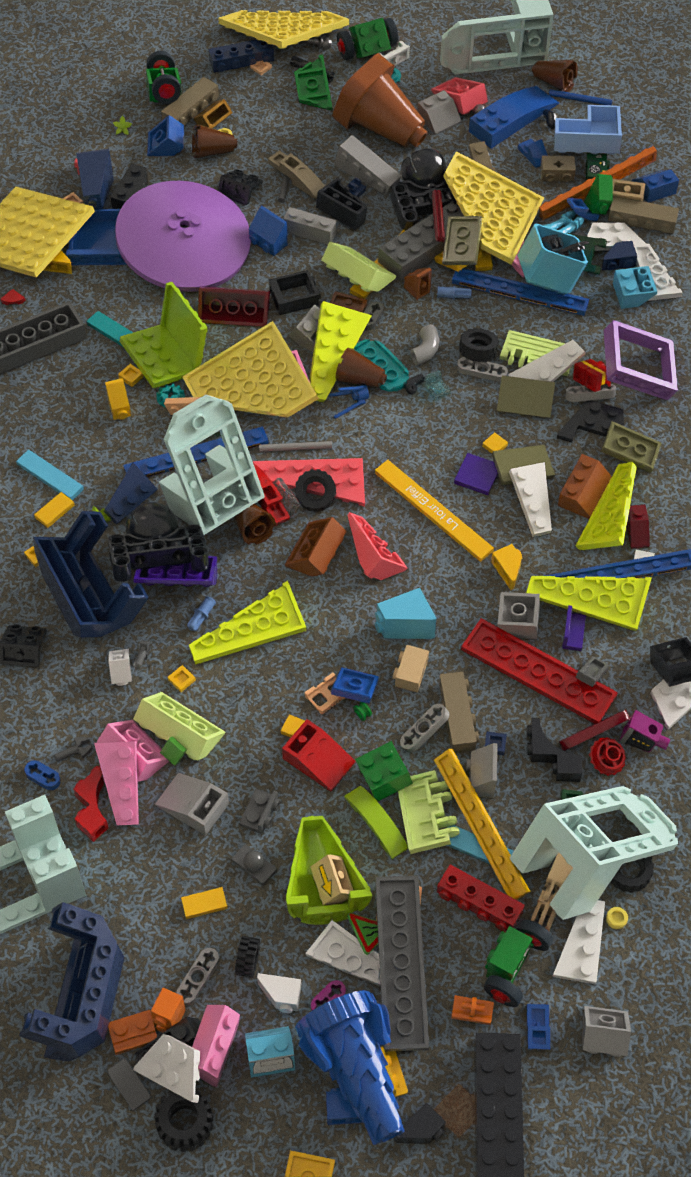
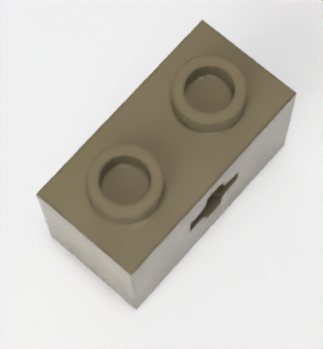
M542 156L540 165L541 181H574L576 171L575 157Z

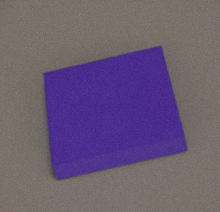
M467 453L454 479V484L489 495L498 476L495 463Z

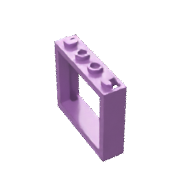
M615 320L604 329L608 381L665 400H669L678 391L672 340ZM619 338L660 352L663 380L621 366Z

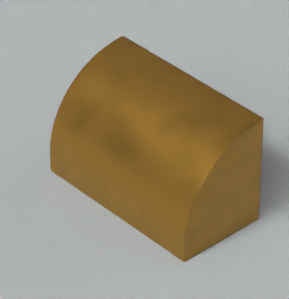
M225 99L213 102L195 116L193 120L197 125L214 128L233 112Z

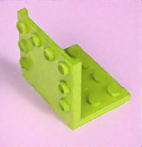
M168 282L165 285L160 325L120 336L119 342L154 389L182 380L184 375L201 365L208 330L206 324L201 321L188 300L183 297L179 288L173 282Z

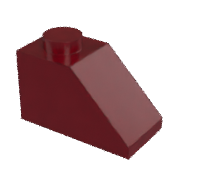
M645 504L632 505L629 508L626 529L631 549L650 547L649 518Z

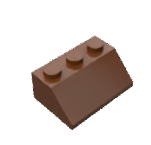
M582 454L560 492L558 506L590 519L612 476L599 460Z
M333 517L308 522L288 557L285 566L311 577L323 575L327 571V566L331 559L334 558L338 546L343 542V537L347 531Z

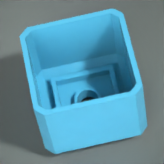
M534 224L518 253L526 282L564 295L571 293L588 263L584 251L569 252V256L558 254L544 248L541 238L558 234V237H561L563 241L562 248L580 242V240L573 235L540 224Z

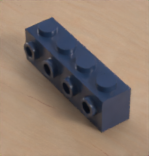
M257 39L208 49L209 61L214 73L250 66L262 60L263 62L274 61L273 46Z

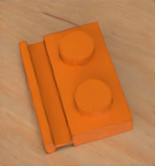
M150 1010L111 1021L108 1025L115 1055L146 1046L157 1038Z

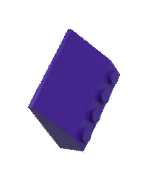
M208 556L209 568L203 572L192 570L190 562L136 569L133 582L145 585L164 584L172 586L174 584H181L183 586L202 585L210 587L216 585L217 556Z

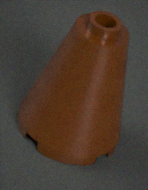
M571 59L537 61L532 67L534 77L563 92H569L575 84L572 83L573 79L577 78V63Z
M194 125L193 130H196V134H192V153L196 152L193 156L194 158L233 152L234 148H237V139H235L234 135L202 125Z
M348 347L341 356L343 361L341 364H338L336 371L337 381L380 387L381 384H385L387 375L384 369L353 348Z
M256 504L251 505L234 516L242 539L249 545H251L250 543L257 545L266 541L272 536L273 527H276L274 517Z

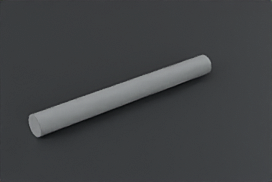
M332 441L259 445V452L331 449Z

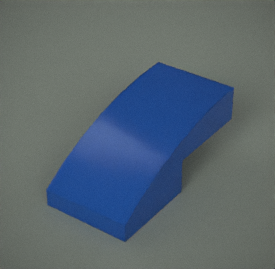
M567 199V202L576 214L587 220H598L599 214H592L582 199Z
M527 1004L528 1049L550 1050L549 1005Z

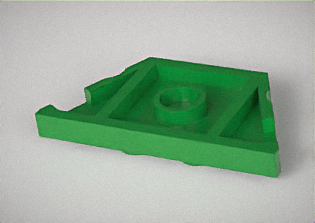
M322 54L314 62L311 63L310 61L303 68H299L294 72L299 103L333 110Z

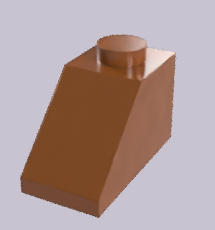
M417 269L405 276L404 288L416 300L430 293L432 269Z

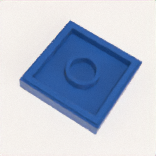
M341 668L332 687L331 695L370 704L379 676Z

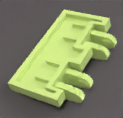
M509 330L500 359L507 361L509 356L508 365H512L514 358L518 357L520 358L518 367L521 368L524 365L525 359L528 364L565 343ZM570 368L562 375L568 376Z
M435 770L410 776L413 784L398 791L410 854L450 845V838L459 835L460 832L458 827L446 828L457 823L456 816L444 817L443 803L452 799L451 792H443L449 789L445 781L438 782Z

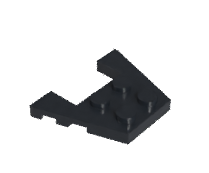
M593 400L587 401L558 432L557 439L572 443L577 429L606 437L612 421L624 426L623 409Z

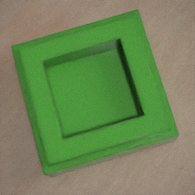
M172 736L167 740L160 753L175 766L180 762L187 749Z

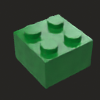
M392 741L355 759L366 784L377 802L413 784L410 774Z

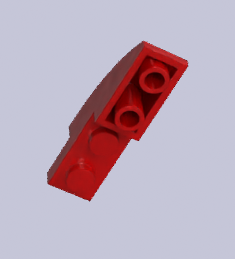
M253 463L265 495L263 499L258 501L261 508L274 517L276 526L288 521L290 516L281 502L283 497L269 477Z

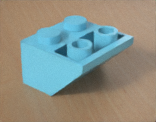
M649 266L615 270L613 286L621 309L639 307L657 294Z

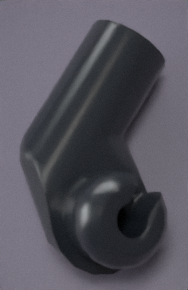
M545 109L543 116L546 117V124L551 129H555L556 114Z
M422 373L407 380L405 390L408 394H414L417 391V385L425 381Z

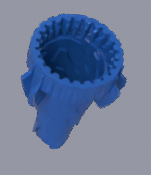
M362 990L337 997L306 1014L295 1026L300 1039V1049L324 1072H329L332 1081H337L345 1101H350L357 1117L363 1122L372 1144L377 1145L404 1133L402 1120L397 1111L399 1105L393 1094L394 1086L385 1068L388 1063L380 1048L382 1044L389 1045L391 1043L390 1019L387 1007L377 1003L370 991Z

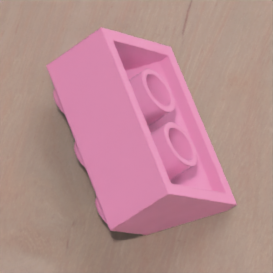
M133 720L107 724L96 742L136 741L138 782L149 779L169 762L160 753L162 748Z
M207 1005L192 1045L193 1048L200 1051L199 1078L214 1087L218 1086L240 1020V1014L226 1005Z

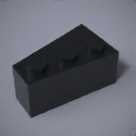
M131 163L110 197L112 209H121L133 194L147 187L146 167Z
M337 177L318 191L316 208L356 230L365 223L367 206L356 195L353 196L349 192L350 189L347 186L344 187L341 179Z

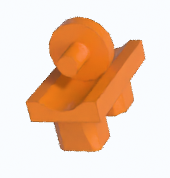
M455 995L451 1018L491 1025L494 1002L480 1000L477 997L468 998Z

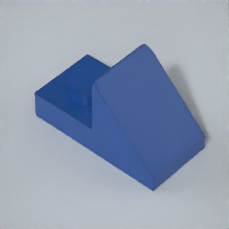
M529 139L518 144L520 152L535 168L540 167L542 156H548L542 139L536 142Z

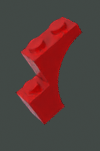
M100 766L94 767L85 779L78 781L73 789L75 797L86 807L81 809L74 818L76 826L93 842L109 829L107 820L98 808L99 794L105 783Z

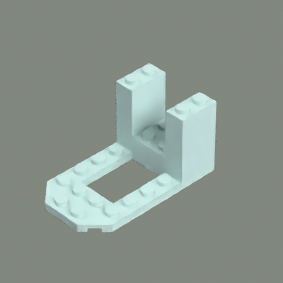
M511 0L515 15L458 21L442 35L441 65L449 68L456 75L531 66L537 61H547L553 22V12L549 0ZM506 33L512 52L473 57L474 36Z
M204 395L173 414L164 437V442L177 474L172 473L159 481L169 509L187 524L200 526L203 535L263 499L265 495L232 403L210 395ZM220 431L225 448L218 445L205 453L213 478L203 483L190 448Z
M621 786L545 803L512 853L510 860L523 874L549 867L557 854L560 853L573 869L549 905L562 920L588 913L622 864L674 850L677 846L678 840L675 838L676 825L649 797L642 794L638 797L630 793L631 789ZM620 809L626 818L639 829L642 835L612 842L589 816Z
M45 795L5 811L15 840L0 846V870L24 860L38 893L0 909V934L51 912L54 907L62 902L69 904L86 896L77 864L70 849H66L53 811Z

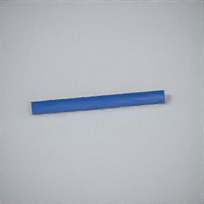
M552 89L549 91V95L601 105H612V100Z

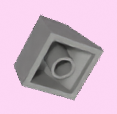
M444 90L418 102L417 111L425 120V125L435 135L462 122L454 100Z
M501 592L497 626L517 638L537 639L540 594Z
M497 743L471 751L470 759H466V771H470V777L468 778L478 797L494 798L497 783Z
M584 1006L583 1050L592 1054L607 1053L614 1057L628 1056L631 1035L628 1011Z

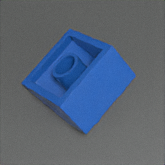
M168 115L148 132L147 156H174L176 153L181 152L184 147V125Z
M671 169L632 179V182L645 183L644 199L649 203L676 194L679 179Z
M261 206L249 227V238L252 244H257L264 252L275 256L288 245L287 222Z

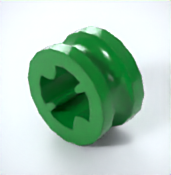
M359 702V706H353L355 714L361 721H365L366 717L372 716V712L365 702Z

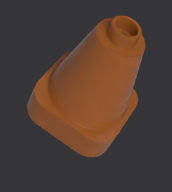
M377 53L346 82L338 97L332 118L347 130L357 123L403 147H407L411 143L417 148L428 134L423 128L425 120L391 78L395 66L380 53Z

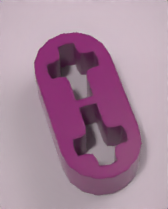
M338 980L331 981L313 998L311 1011L317 1008L316 1003L322 1004L325 1000L329 1002L345 995V985ZM333 987L335 989L341 988L340 995L334 994L331 998L329 997L332 994Z

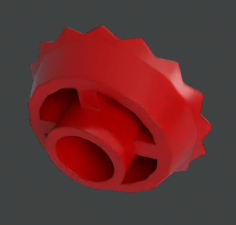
M608 737L594 741V745L590 747L591 752L589 754L591 757L590 762L594 765V769L599 770L600 774H606L607 776L611 774L616 775L617 772H621L626 760L625 750L621 744L615 739Z

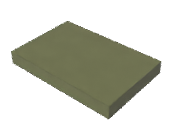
M448 216L442 259L443 265H477L482 216Z
M502 376L497 412L550 418L555 382Z
M612 421L601 452L626 463L633 462L636 467L651 473L662 443Z
M545 445L499 450L492 453L502 485L513 484L509 474L510 469L545 462L546 479H551L555 476Z

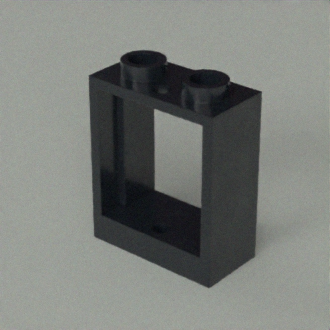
M308 270L269 279V291L279 316L312 308L314 305L319 306L321 294L319 289H316L315 279L313 276H310ZM306 285L309 295L284 300L281 291Z
M687 637L650 646V662L669 687L691 681V642ZM685 657L687 660L672 665H667L666 661Z

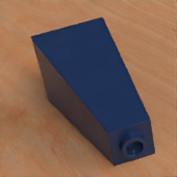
M109 149L76 153L84 204L93 206L94 210L103 209L114 181Z

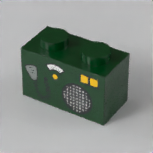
M587 153L585 163L586 180L592 179L597 174L610 169V161L607 160V154Z

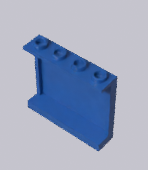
M121 209L95 210L92 216L69 240V249L66 252V256L70 259L71 265H127L118 250L115 238L116 221Z

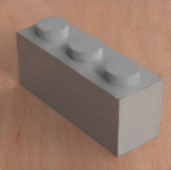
M289 207L283 218L287 222V233L327 245L333 241L336 235V220L291 207Z

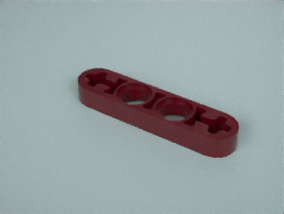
M627 710L620 711L601 720L597 724L595 723L560 740L561 749L563 751L629 720L630 717Z

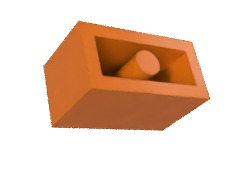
M162 988L151 1009L152 1019L158 1031L164 1033L182 1019L186 1011L183 996Z

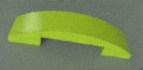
M359 786L344 796L354 811L361 815L380 840V845L391 859L409 849L389 815L364 787Z

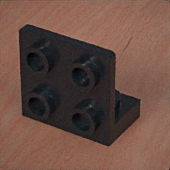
M238 169L222 175L218 191L230 200L248 205L250 202L252 188L263 183V180L258 179V176L243 174L244 172Z
M558 234L541 238L544 248L565 256H569V252L574 253L584 250L585 245L589 244L587 240L562 248L563 241L561 237H558Z
M19 624L9 625L0 640V664L39 667L40 645L46 635V628L39 626L25 627Z

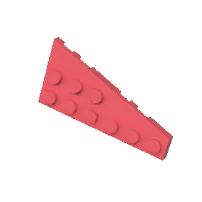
M363 458L253 461L269 477L274 485L279 484L290 489L296 488V481L305 471L308 472L311 469L325 471L334 480L336 486L335 498L341 499L343 502H353L365 507ZM312 482L308 485L306 492L323 496L325 488L320 482Z

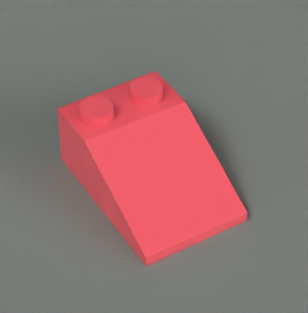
M454 77L431 89L434 94L444 90L454 100L458 113L462 115L470 113L476 105H483L488 102L485 84Z

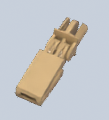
M560 853L557 854L547 877L546 891L542 890L531 917V921L535 922L540 911L542 914L538 924L543 926L546 916L549 915L550 918L546 926L548 931H550L556 917L555 910L549 904L573 869Z

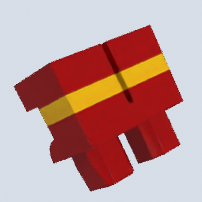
M588 359L574 364V381L585 385V387L594 392L600 391L601 385L604 384L611 387V381L607 380L606 365L602 361L596 362Z

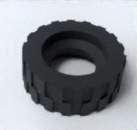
M482 328L468 329L461 334L459 352L471 361L487 362L496 357L499 339L497 335L489 330ZM473 344H482L485 346H475Z
M311 469L308 472L305 471L296 481V498L304 509L306 508L308 511L314 512L324 511L334 502L336 486L334 480L327 472L320 469ZM320 482L324 486L325 493L320 499H311L307 495L306 490L310 483Z
M649 856L635 860L640 867V873L636 877H625L619 869L610 883L623 892L633 893L634 891H641L650 882L654 872L652 857Z

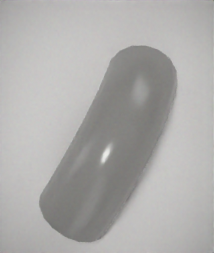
M426 325L420 330L419 335L422 338V343L420 346L410 350L411 358L416 366L430 360L438 351L440 339L434 325Z

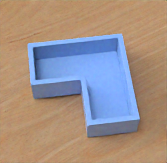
M588 105L586 119L555 118L554 151L578 154L583 152H590L592 154L607 153L609 155L620 154L622 138L620 106Z

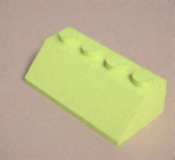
M329 242L321 260L327 264V268L334 271L337 270V274L350 278L349 281L353 284H360L361 289L366 292L371 290L378 292L396 278L395 274L351 247Z
M163 692L143 698L133 718L142 728L154 732L155 736L167 741L173 736L187 749L185 752L187 756L197 761L206 757L225 734V731Z

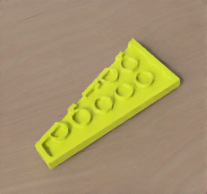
M324 301L321 303L309 378L311 386L319 397L316 401L324 402L336 382L338 364H341L343 358H341L342 354L348 347L354 349L372 315Z
M633 462L618 464L575 545L579 550L623 545L636 473V466Z
M531 576L526 593L540 594V601L568 609V605H571L574 612L636 631L652 577L575 578V576H567V578H560L555 576Z
M288 580L277 590L269 592L265 598L255 601L235 614L228 622L221 623L216 630L206 633L189 644L195 665L306 631L305 622Z

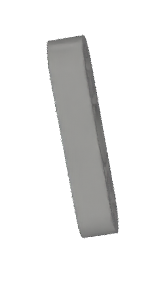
M462 357L457 363V370L462 374L501 382V377L508 374L507 367L492 362L471 361ZM484 367L487 369V371L480 372L478 371V368Z
M604 384L601 385L600 391L597 392L590 390L585 385L568 387L565 399L570 402L611 399L615 397L616 386L611 384V387Z
M442 704L433 705L403 734L400 739V745L409 753L417 751L448 720L449 711ZM438 711L442 713L440 717L436 714ZM424 724H429V729L426 732L421 733V726ZM409 740H412V745L408 743Z
M206 948L201 951L177 989L176 993L182 996L181 993H187L190 988L187 983L192 986L190 990L191 998H185V1006H190L196 1001L218 966L219 955L215 949ZM210 955H213L214 961H209L207 963L206 969L208 971H206L205 968H203L204 964L206 963L205 956L209 957ZM196 972H201L204 975V979L201 982H194L192 975Z

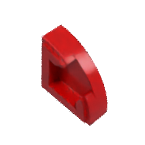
M12 289L0 300L5 305H19L25 302V297Z

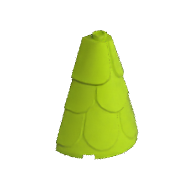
M303 817L294 847L295 855L286 894L288 912L293 918H300L302 923L312 925H326L331 920L335 923L347 920L349 913L357 910L361 912L372 899L370 887L355 867V863L342 847L340 839L324 817ZM326 855L342 856L353 891H349L348 899L341 904L323 905L310 867Z

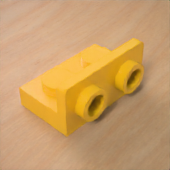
M380 1047L388 1063L385 1068L394 1086V1096L399 1097L407 1094L408 1089L396 1051L384 1052V1048Z

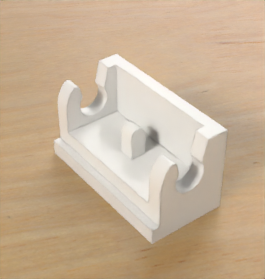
M403 41L397 42L401 47L398 46L395 50L383 56L394 66L409 58L410 46L406 45Z

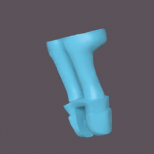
M571 210L562 214L559 220L543 226L555 230L563 226L558 231L571 233L582 226L584 218L578 216L573 220L576 213Z

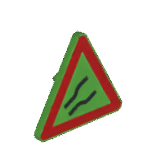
M349 913L347 916L362 950L364 954L369 955L378 945L377 921Z

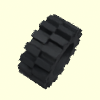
M241 937L237 952L235 975L253 978L255 975L260 950L259 938Z

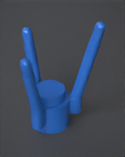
M366 385L338 388V391L341 392L329 393L328 397L352 394L353 400L358 401L334 415L335 419L359 405L366 404L365 400L369 399V391Z

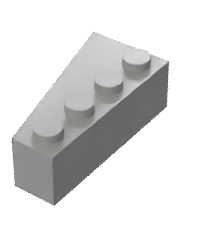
M353 135L339 147L334 165L387 196L392 191L394 183L400 181L401 174Z

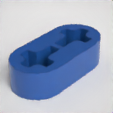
M36 760L26 764L25 773L29 780L47 790H55L59 787L61 780L55 770ZM36 767H37L38 772L41 773V774H38V773H36V772H33V773L31 774L30 769H31V768H32V769H36ZM45 776L48 777L49 779H52V778L54 777L55 782H52V781H51V782H49V784H48V781H47V779L45 778Z

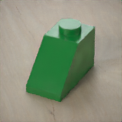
M597 174L584 203L592 214L606 215L613 202V177L611 175Z

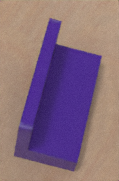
M568 605L562 649L582 651L586 615L571 613L572 606Z

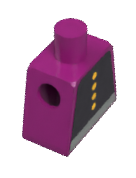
M635 710L625 724L619 742L650 753L654 746L666 750L670 739L661 735L663 729L661 723Z

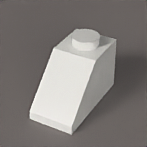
M129 649L109 651V668L112 684L123 686L128 684V682H132Z
M258 973V985L276 1009L283 1013L298 1011L301 979Z

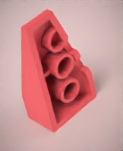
M349 512L347 516L359 563L364 569V574L371 579L383 580L406 571L407 567L396 552L391 553L385 548L388 544L375 536L376 531L363 517Z

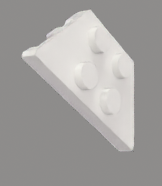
M619 222L592 223L587 236L606 239V248L596 246L595 251H609L617 242L633 241L634 245L646 244L625 223Z
M663 679L651 690L652 698L657 704L659 714L662 715L666 729H670L691 709V681L669 687Z
M163 1034L134 1066L133 1070L191 1102L198 1103L199 1095H195L196 1081H199L200 1071L198 1065L200 1063V1051L170 1035Z

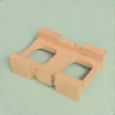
M334 673L324 678V682L317 685L316 688L313 686L304 692L305 698L311 702L321 715L336 705V702L339 703V700L345 699L344 697L331 695L328 689L336 680ZM318 694L323 695L327 700L322 706H318L312 700Z

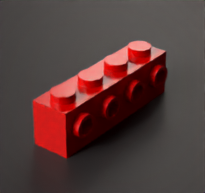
M451 864L437 886V893H439L442 899L446 901L452 900L462 910H470L476 913L480 920L494 923L500 931L506 932L509 926L515 928L524 912L525 904Z

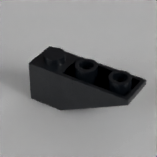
M185 1017L137 1051L135 1055L138 1062L163 1034L170 1035L192 1047L201 1023L200 1020L192 1017Z

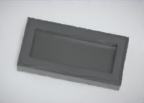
M592 656L577 672L575 678L593 687L607 672L610 665Z

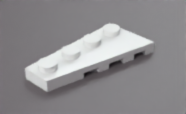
M650 244L634 245L637 253V267L649 266L657 289V294L648 301L682 297V290L677 288L673 277L670 278L666 267L661 265L659 257Z
M571 340L513 371L508 376L554 382L585 355V351L574 340Z
M545 462L510 469L509 474L532 537L551 533L552 527Z
M598 900L591 911L576 917L553 977L596 984L605 901Z
M331 920L305 953L306 956L381 987L379 954L374 950L369 955L364 954L358 939Z

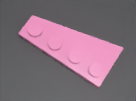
M136 741L94 743L116 825H138Z

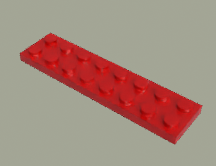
M482 618L461 646L463 652L594 724L601 722L618 695V692L600 682H597L593 687L575 678L578 670Z

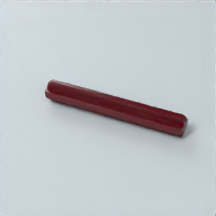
M433 190L432 203L435 240L443 242L445 232L442 195L440 190Z

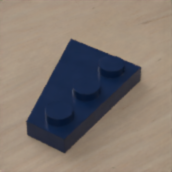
M133 462L104 512L117 525L158 489Z

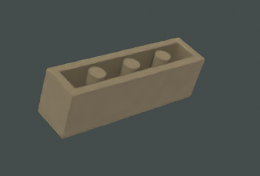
M205 77L201 78L180 95L175 102L169 104L161 111L162 120L170 115L185 126L200 111L206 109L211 102L218 99V85Z
M613 196L608 221L674 234L679 208Z
M464 672L440 674L439 687L442 704L449 711L446 726L450 748L453 749L454 753L474 751L476 743H479L478 731H474L476 718L475 714H471L470 710L473 704L472 697L467 694V691H469V681L464 678Z

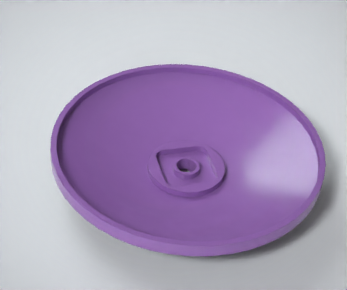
M165 181L139 190L122 206L115 228L118 250L126 264L137 275L162 288H165L166 283L173 282L180 291L185 292L199 291V287H217L230 280L244 265L251 243L249 225L239 207L221 192L206 185L189 181ZM181 225H187L188 227L182 228Z

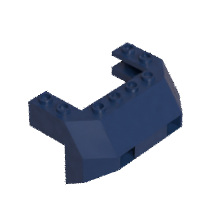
M82 511L65 537H33L34 551L42 576L73 635L81 638L102 637L131 624L149 598L141 583H137L133 590L128 583H122L116 593H113L91 553L108 527L101 512Z
M62 902L52 909L53 915L47 929L74 938L55 1015L34 1009L32 1014L26 1013L24 1015V1025L19 1036L47 1045L44 1058L69 1062L105 1042L125 957L103 916Z

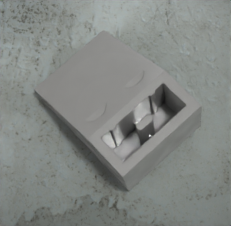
M316 305L304 315L288 335L299 346L314 352L320 309Z
M178 773L157 800L155 806L206 836L229 805V798L227 792L209 782Z

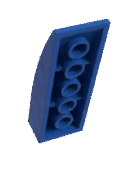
M538 86L525 88L497 100L472 116L469 122V132L481 142L485 141V144L492 149L543 115L545 109L550 110L557 106L559 102Z

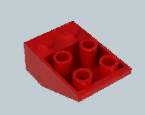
M308 719L305 720L282 747L283 760L330 792L333 791L356 763L323 729Z

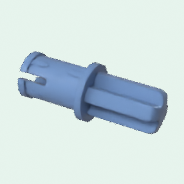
M438 286L437 297L453 298V300L454 298L470 299L472 290L455 288V286Z
M206 596L199 608L194 610L195 614L187 624L189 630L197 631L204 619L207 620L209 612L216 604L213 598Z

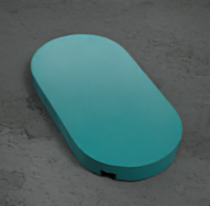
M370 339L362 340L354 347L355 351L385 370L387 379L385 384L379 387L380 389L392 392L399 391L406 386V382L409 379L408 369L384 344L377 340L370 341Z

